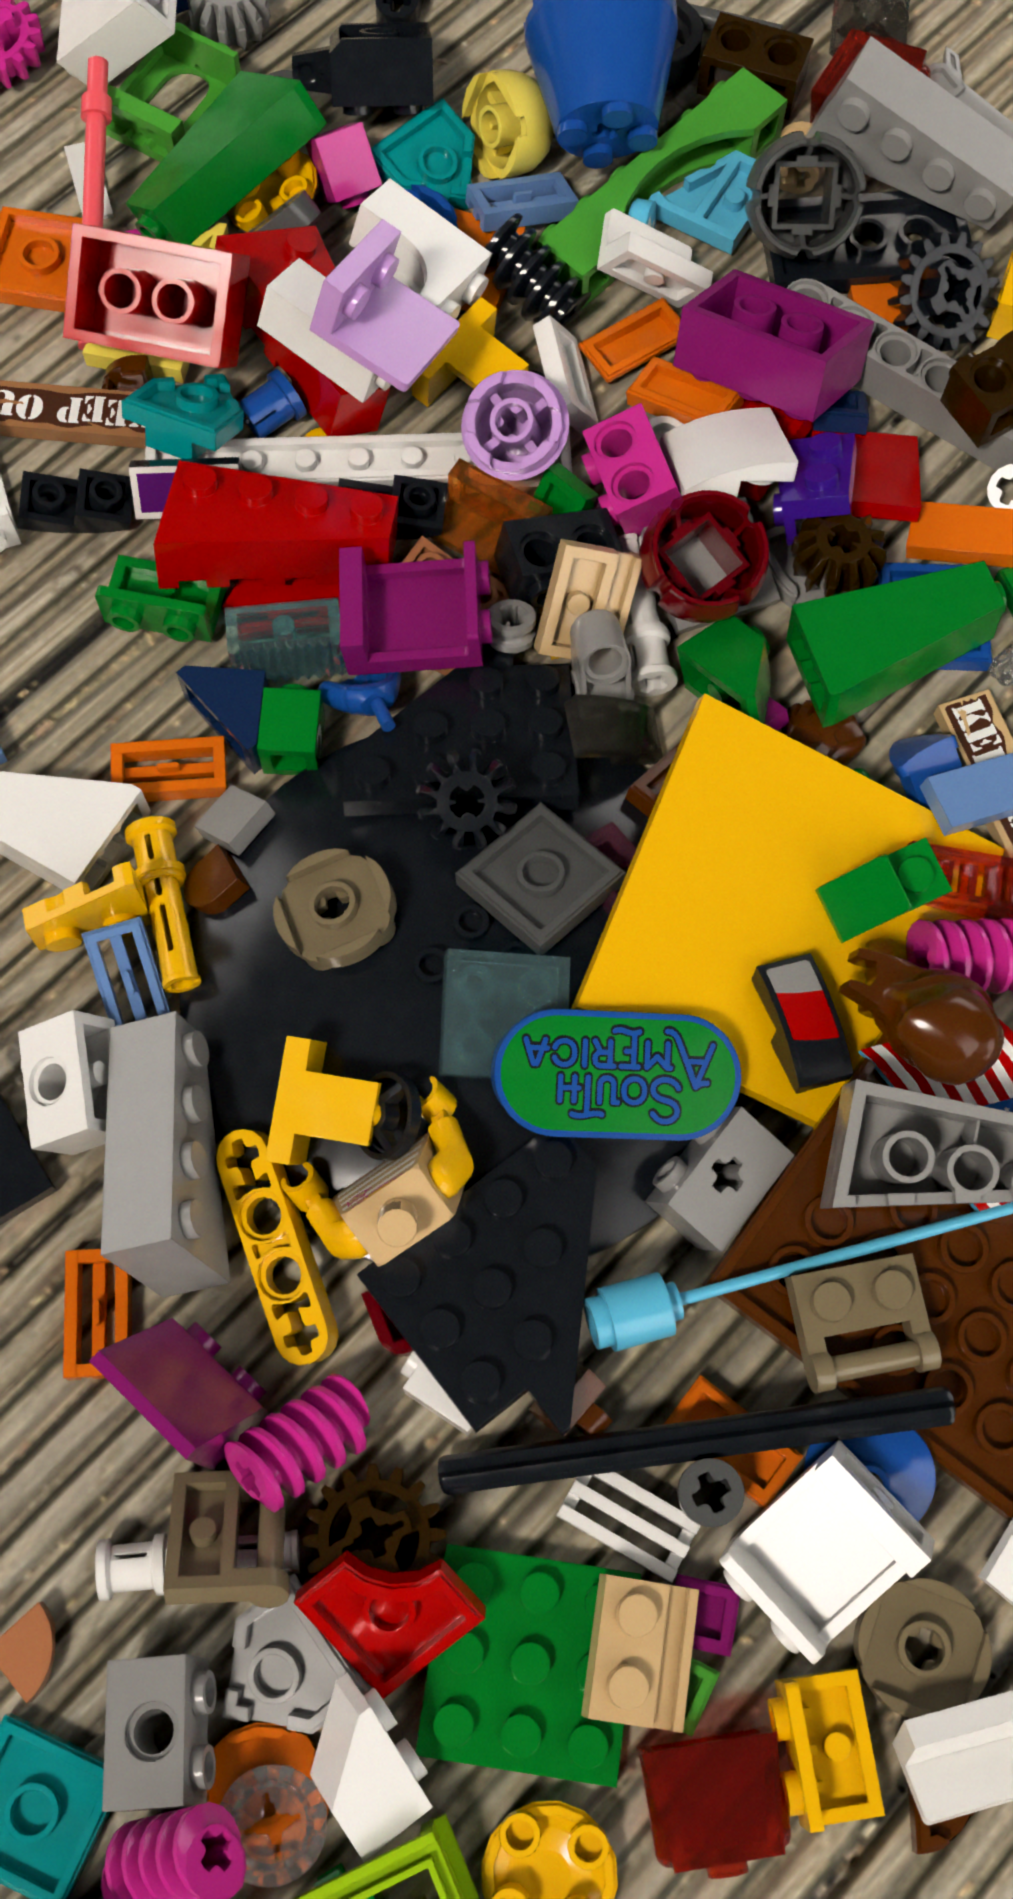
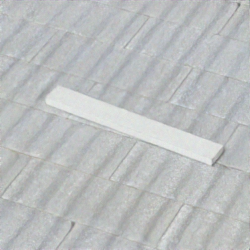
M569 430L566 444L553 464L559 462L572 473ZM462 433L230 439L217 451L206 448V452L198 457H239L242 471L338 486L339 478L392 486L394 475L448 483L447 489L538 487L545 472L543 471L534 477L518 481L502 480L488 475L471 460L465 449ZM147 446L145 449V460L181 459Z

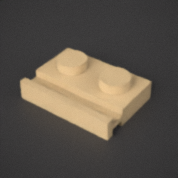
M560 539L534 643V648L538 654L571 659V626L580 615L594 609L613 613L618 618L622 633H624L642 568L640 555L635 552L625 553L616 551L614 548Z
M600 1573L581 1716L593 1720L683 1733L699 1597L698 1589Z

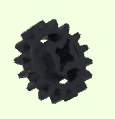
M947 231L929 234V239L915 240L911 243L913 254L901 255L897 259L898 264L904 270L902 275L889 278V283L898 287V295L887 300L888 306H899L901 311L894 319L893 324L896 326L908 325L909 329L907 332L937 350L940 349V351L957 350L959 344L974 342L976 338L973 329L987 328L990 324L987 317L983 314L985 308H994L998 305V301L989 296V289L999 285L1000 280L994 277L988 278L987 270L992 267L995 260L993 257L980 259L979 254L983 243L981 241L966 243L967 233L965 232L948 235ZM953 260H955L960 266L956 267ZM932 316L935 324H943L944 328L932 324L928 318Z

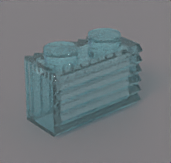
M338 597L225 608L227 651L233 669L265 670L267 680L271 679L275 683L280 678L287 682L291 677L298 681L302 676L309 680L313 675L321 678L324 674L332 677L335 673L343 676L347 672L340 649V605Z

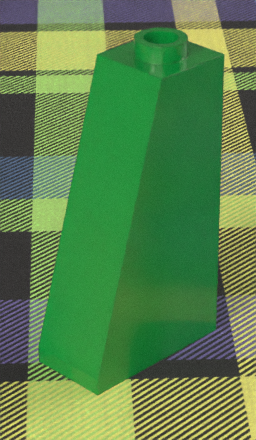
M240 71L125 203L138 220L135 226L140 234L191 244L318 134L327 122L301 81Z
M985 561L792 605L786 641L822 728L839 723L992 640L1000 618L1006 611V594L1002 584L999 581H994Z

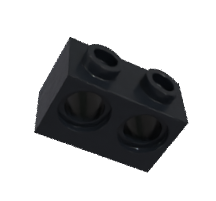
M607 508L504 521L493 556L509 599L524 601L537 608L544 607L560 539L614 548L616 551L624 552Z

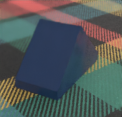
M184 666L178 670L176 674L185 699L219 736H224L226 744L256 774L262 769L257 744L264 687L269 688L265 670Z

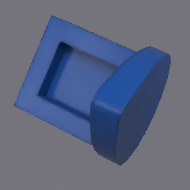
M921 735L898 740L892 744L889 751V759L895 774L900 778L908 799L931 810L919 786L927 777L963 767L956 750L959 745L955 735Z

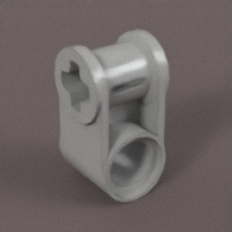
M594 609L585 612L576 618L570 630L572 666L570 682L572 704L576 719L578 721L586 720L588 713L619 708L623 713L633 712L632 660L618 618L606 610Z

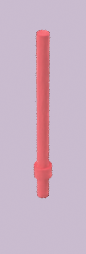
M92 56L88 59L87 91L81 96V119L86 123L82 224L103 227L106 126L112 122L113 101L108 95L109 63L101 56ZM78 341V348L83 351L87 342Z

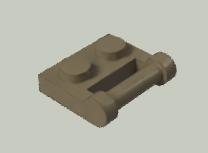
M913 1253L784 1278L805 1374L813 1393L817 1394L835 1390L838 1382L912 1367L917 1372L922 1373L941 1367V1351L936 1336L930 1328ZM902 1322L906 1342L830 1356L827 1352L824 1337Z
M231 1471L174 1473L163 1584L165 1604L250 1601L253 1605L261 1608H274L285 1604L289 1598L290 1577L283 1570L286 1506L292 1501L293 1497L281 1488L284 1497V1507L274 1513L268 1510L259 1500L252 1498L237 1482ZM242 1502H255L260 1506L256 1567L237 1568L240 1508Z

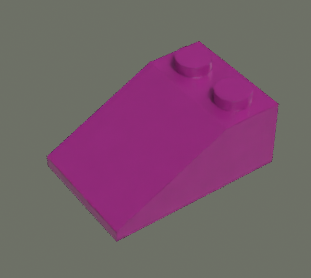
M170 1318L99 1350L89 1360L186 1460L214 1471L226 1460L223 1446L229 1441L238 1442L240 1434L250 1427H258L260 1421L270 1414L258 1402L267 1391L240 1365L230 1374L214 1358L222 1347L196 1321L186 1330L175 1319Z

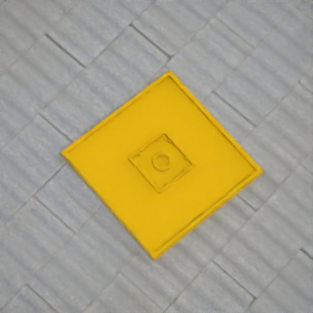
M704 693L697 700L571 1009L682 1014L707 1020L718 1027L735 1048L741 1067L740 1092L814 1127L845 1081L798 1094L795 1093L772 1048L771 1040L776 1032V1028L751 979L756 967L811 953L837 1011L854 1070L862 1059L858 1051L869 1048L881 1031L876 1026L873 1018L858 1012L857 1003L839 993L840 986L850 979L864 984L866 981V968L848 962L849 953L858 948H863L907 960V931L914 922L918 920L934 922L938 919H946L953 922L959 919L974 921L981 919L1005 849L968 829L944 836L931 810ZM926 837L953 891L841 943L815 890L883 854L889 855Z

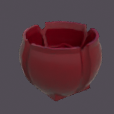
M701 490L674 499L670 508L659 510L654 515L643 534L639 549V555L642 559L641 575L647 591H654L659 594L660 601L658 605L664 611L678 619L692 623H713L732 617L738 611V605L746 606L755 598L766 578L769 566V542L763 523H752L748 519L751 507L734 495L721 491ZM696 536L727 575L701 596L697 595L669 558V556Z

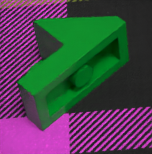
M925 837L889 855L883 854L828 882L815 891L840 942L843 943L938 899L953 890Z

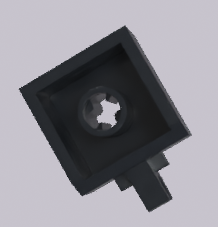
M428 22L341 23L330 36V46L292 53L293 79L300 80L307 91L332 94V107H343V114L369 115L373 113V106H393V113L419 114L423 111V105H434L432 36Z

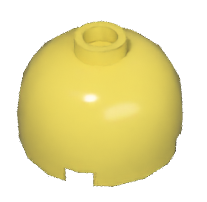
M497 69L475 75L466 88L462 105V118L471 117V131L475 135L472 158L474 166L484 177L488 179L500 178L499 180L514 178L533 171L549 153L554 135L537 80L523 72L512 69Z

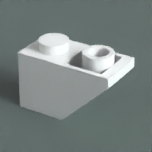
M346 1673L335 1682L310 1776L363 1862H365L433 1808L418 1784V1781L425 1777L428 1772L405 1737L394 1745L387 1734L390 1729L398 1724L375 1688L362 1695L349 1674Z

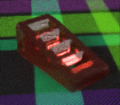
M911 841L907 844V846L917 841ZM930 844L950 886L952 884L953 869L959 870L957 892H950L925 904V906L976 920L981 918L996 921L1002 918L1013 919V858ZM977 876L983 877L981 897L975 896Z

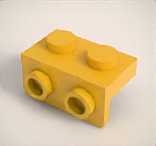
M848 1668L774 1680L777 1697L768 1698V1713L775 1741H785L790 1770L780 1772V1781L788 1816H798L800 1826L809 1833L824 1831V1825L885 1816L858 1670Z

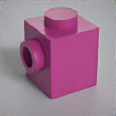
M362 122L348 123L321 133L305 144L308 155L317 169V180L324 202H340L342 209L360 205L370 196L369 190L382 186Z

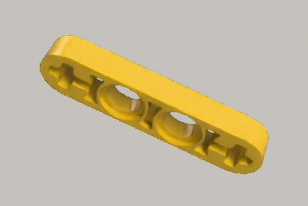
M247 1129L232 1131L223 1138L218 1146L216 1154L217 1168L275 1346L280 1355L289 1363L306 1365L321 1362L329 1357L336 1348L339 1337L338 1327L299 1209L281 1187L280 1182L283 1177L289 1182L284 1165L265 1161L269 1136L266 1133ZM243 1144L246 1147L258 1149L259 1157L251 1161V1167L255 1179L270 1180V1187L252 1189L245 1193V1186H254L256 1183L249 1168H241L237 1165V1158L244 1155ZM265 1198L274 1200L281 1211L280 1224L270 1234H265L258 1230L253 1218L255 1207ZM284 1257L292 1258L297 1262L301 1272L299 1285L289 1294L280 1291L273 1282L274 1266ZM309 1297L311 1306L298 1308L299 1312L285 1313L283 1304L301 1302ZM302 1321L305 1326L316 1325L319 1336L311 1340L312 1352L308 1345L298 1346L295 1341V1334L303 1330Z

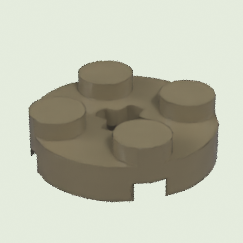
M337 848L311 854L293 866L285 878L289 883L283 889L281 899L276 895L273 905V916L278 933L289 949L315 970L325 971L331 968L355 964L370 956L379 946L390 942L395 934L394 917L397 903L394 889L380 865L367 856L364 859L361 856L351 855L346 849ZM338 897L342 903L349 902L348 908L341 916L334 919L331 917H321V914L329 910L327 901Z
M911 1578L898 1581L858 1616L853 1638L856 1669L858 1670L860 1680L868 1686L881 1704L899 1715L915 1718L978 1699L987 1684L992 1665V1646L988 1633L983 1630L981 1620L974 1612L976 1610L964 1594L954 1587L927 1578ZM921 1628H925L931 1632L929 1643L939 1648L936 1661L925 1659L921 1664V1668L918 1669L912 1665V1653L905 1649V1644L908 1636L917 1637Z

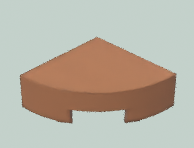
M38 1602L0 1636V1670L26 1703L32 1702L44 1689L50 1678L54 1662L56 1628L53 1617L44 1602Z

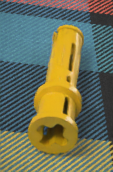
M150 816L133 821L124 830L126 843L134 849L137 864L135 873L146 894L152 932L163 979V989L168 993H182L198 987L201 984V978L196 967L189 925L180 887L185 882L186 872L184 864L177 861L173 839L177 835L175 821L168 817Z

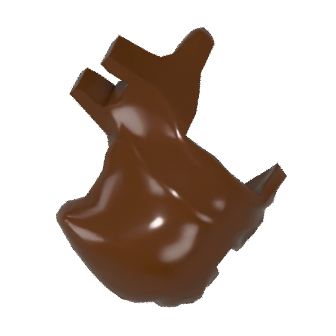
M858 948L849 953L848 962L866 968V981L864 984L850 979L840 986L839 993L857 1003L860 1014L874 1019L876 1026L886 1036L893 1051L906 1063L931 1080L946 1085H961L974 1081L996 1063L1003 1047L1004 1031L994 1011L991 998L978 983L952 970L943 968L923 969L908 960L890 954Z

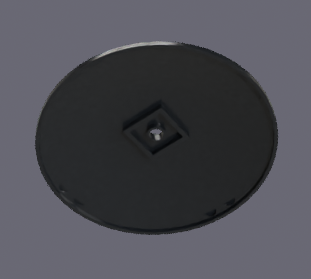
M575 735L579 807L578 810L551 811L627 873L649 818L626 800L625 796L629 787L647 771L628 758L594 741ZM364 738L320 759L318 770H307L306 768L284 783L266 800L276 813L241 855L238 856L230 852L250 888L228 909L221 913L205 914L195 908L189 930L201 984L192 990L180 993V1015L196 1031L198 1030L203 1034L208 1045L209 1062L207 1069L213 1124L221 1141L232 1131L241 1129L255 1130L266 1133L269 1136L287 1035L327 1042L322 1069L323 1074L369 1081L373 1076L381 1072L404 1074L413 1081L419 1095L424 1100L432 1091V1083L429 1078L433 1076L455 1096L457 1107L452 1116L458 1120L474 1164L472 1176L466 1182L464 1192L538 1135L527 1130L511 1118L495 1096L491 1082L493 1053L504 1034L528 1014L544 1009L572 1008L619 890L543 956H538L456 884L455 873L500 837L488 825L482 828L486 835V847L479 849L476 846L472 831L465 832L464 845L461 850H457L452 847L455 829L449 827L443 837L435 840L430 835L433 826L441 819L440 815L428 820H420L418 814L345 816L343 804L344 755L366 739ZM517 811L516 814L511 815L495 812L494 815L503 821L508 830L530 811ZM333 848L346 849L351 855L361 856L364 859L367 856L373 859L385 872L396 896L395 934L390 942L379 946L374 953L355 964L331 968L325 971L315 970L305 960L295 955L278 933L274 922L273 905L276 895L281 899L282 891L289 883L285 877L298 862L322 850ZM338 897L327 901L329 910L321 914V917H331L334 919L341 916L348 908L349 902L342 903ZM480 956L490 963L492 971L484 980L470 982L459 975L457 967L466 957ZM390 1080L381 1086L380 1095L398 1082ZM739 1092L734 1107L742 1106L744 1108L749 1096ZM405 1094L398 1104L400 1118L394 1130L396 1144L401 1139L407 1123L408 1105ZM422 1116L415 1140L427 1133L430 1126ZM373 1134V1145L381 1153H385V1150ZM310 1137L306 1162H309L328 1185V1198L333 1200L334 1195L376 1168L385 1160H377L367 1156L357 1144ZM573 1137L598 1167L588 1257L617 1245L660 1216L645 1202L655 1189L652 1183L653 1178L664 1163L674 1156L679 1157L692 1139L672 1141ZM243 1144L244 1155L237 1158V1165L241 1168H249L252 1171L256 1183L254 1186L257 1188L270 1187V1180L255 1179L251 1167V1161L259 1157L258 1149L246 1147ZM283 1164L292 1187L298 1186L306 1180L308 1172L302 1164ZM268 1198L280 1210L278 1204L271 1198ZM299 1210L305 1229L319 1237L306 1217L307 1212ZM369 1254L362 1258L367 1261L373 1262Z

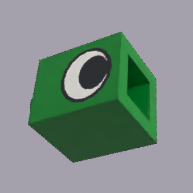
M286 684L280 688L264 687L257 751L264 774L297 775L306 768L307 770H318L319 760L322 756L325 711L321 690H311L299 684Z

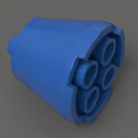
M533 0V7L524 22L526 50L557 142L567 152L582 157L583 164L586 167L593 169L605 168L612 164L614 158L627 156L635 152L648 151L657 145V132L678 32L676 0Z

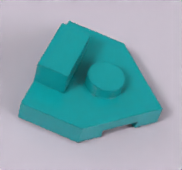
M442 97L434 105L429 106L371 147V151L379 176L384 183L388 179H392L404 189L412 190L411 184L426 186L442 194L454 208L468 210V206L465 203L467 184H472L471 171L475 135Z
M223 374L205 375L204 383H186L183 385H175L173 377L152 378L121 401L122 418L145 426L147 447L181 459L198 458L206 452V448L217 451L243 430L244 412L239 402L233 399L230 393V384Z

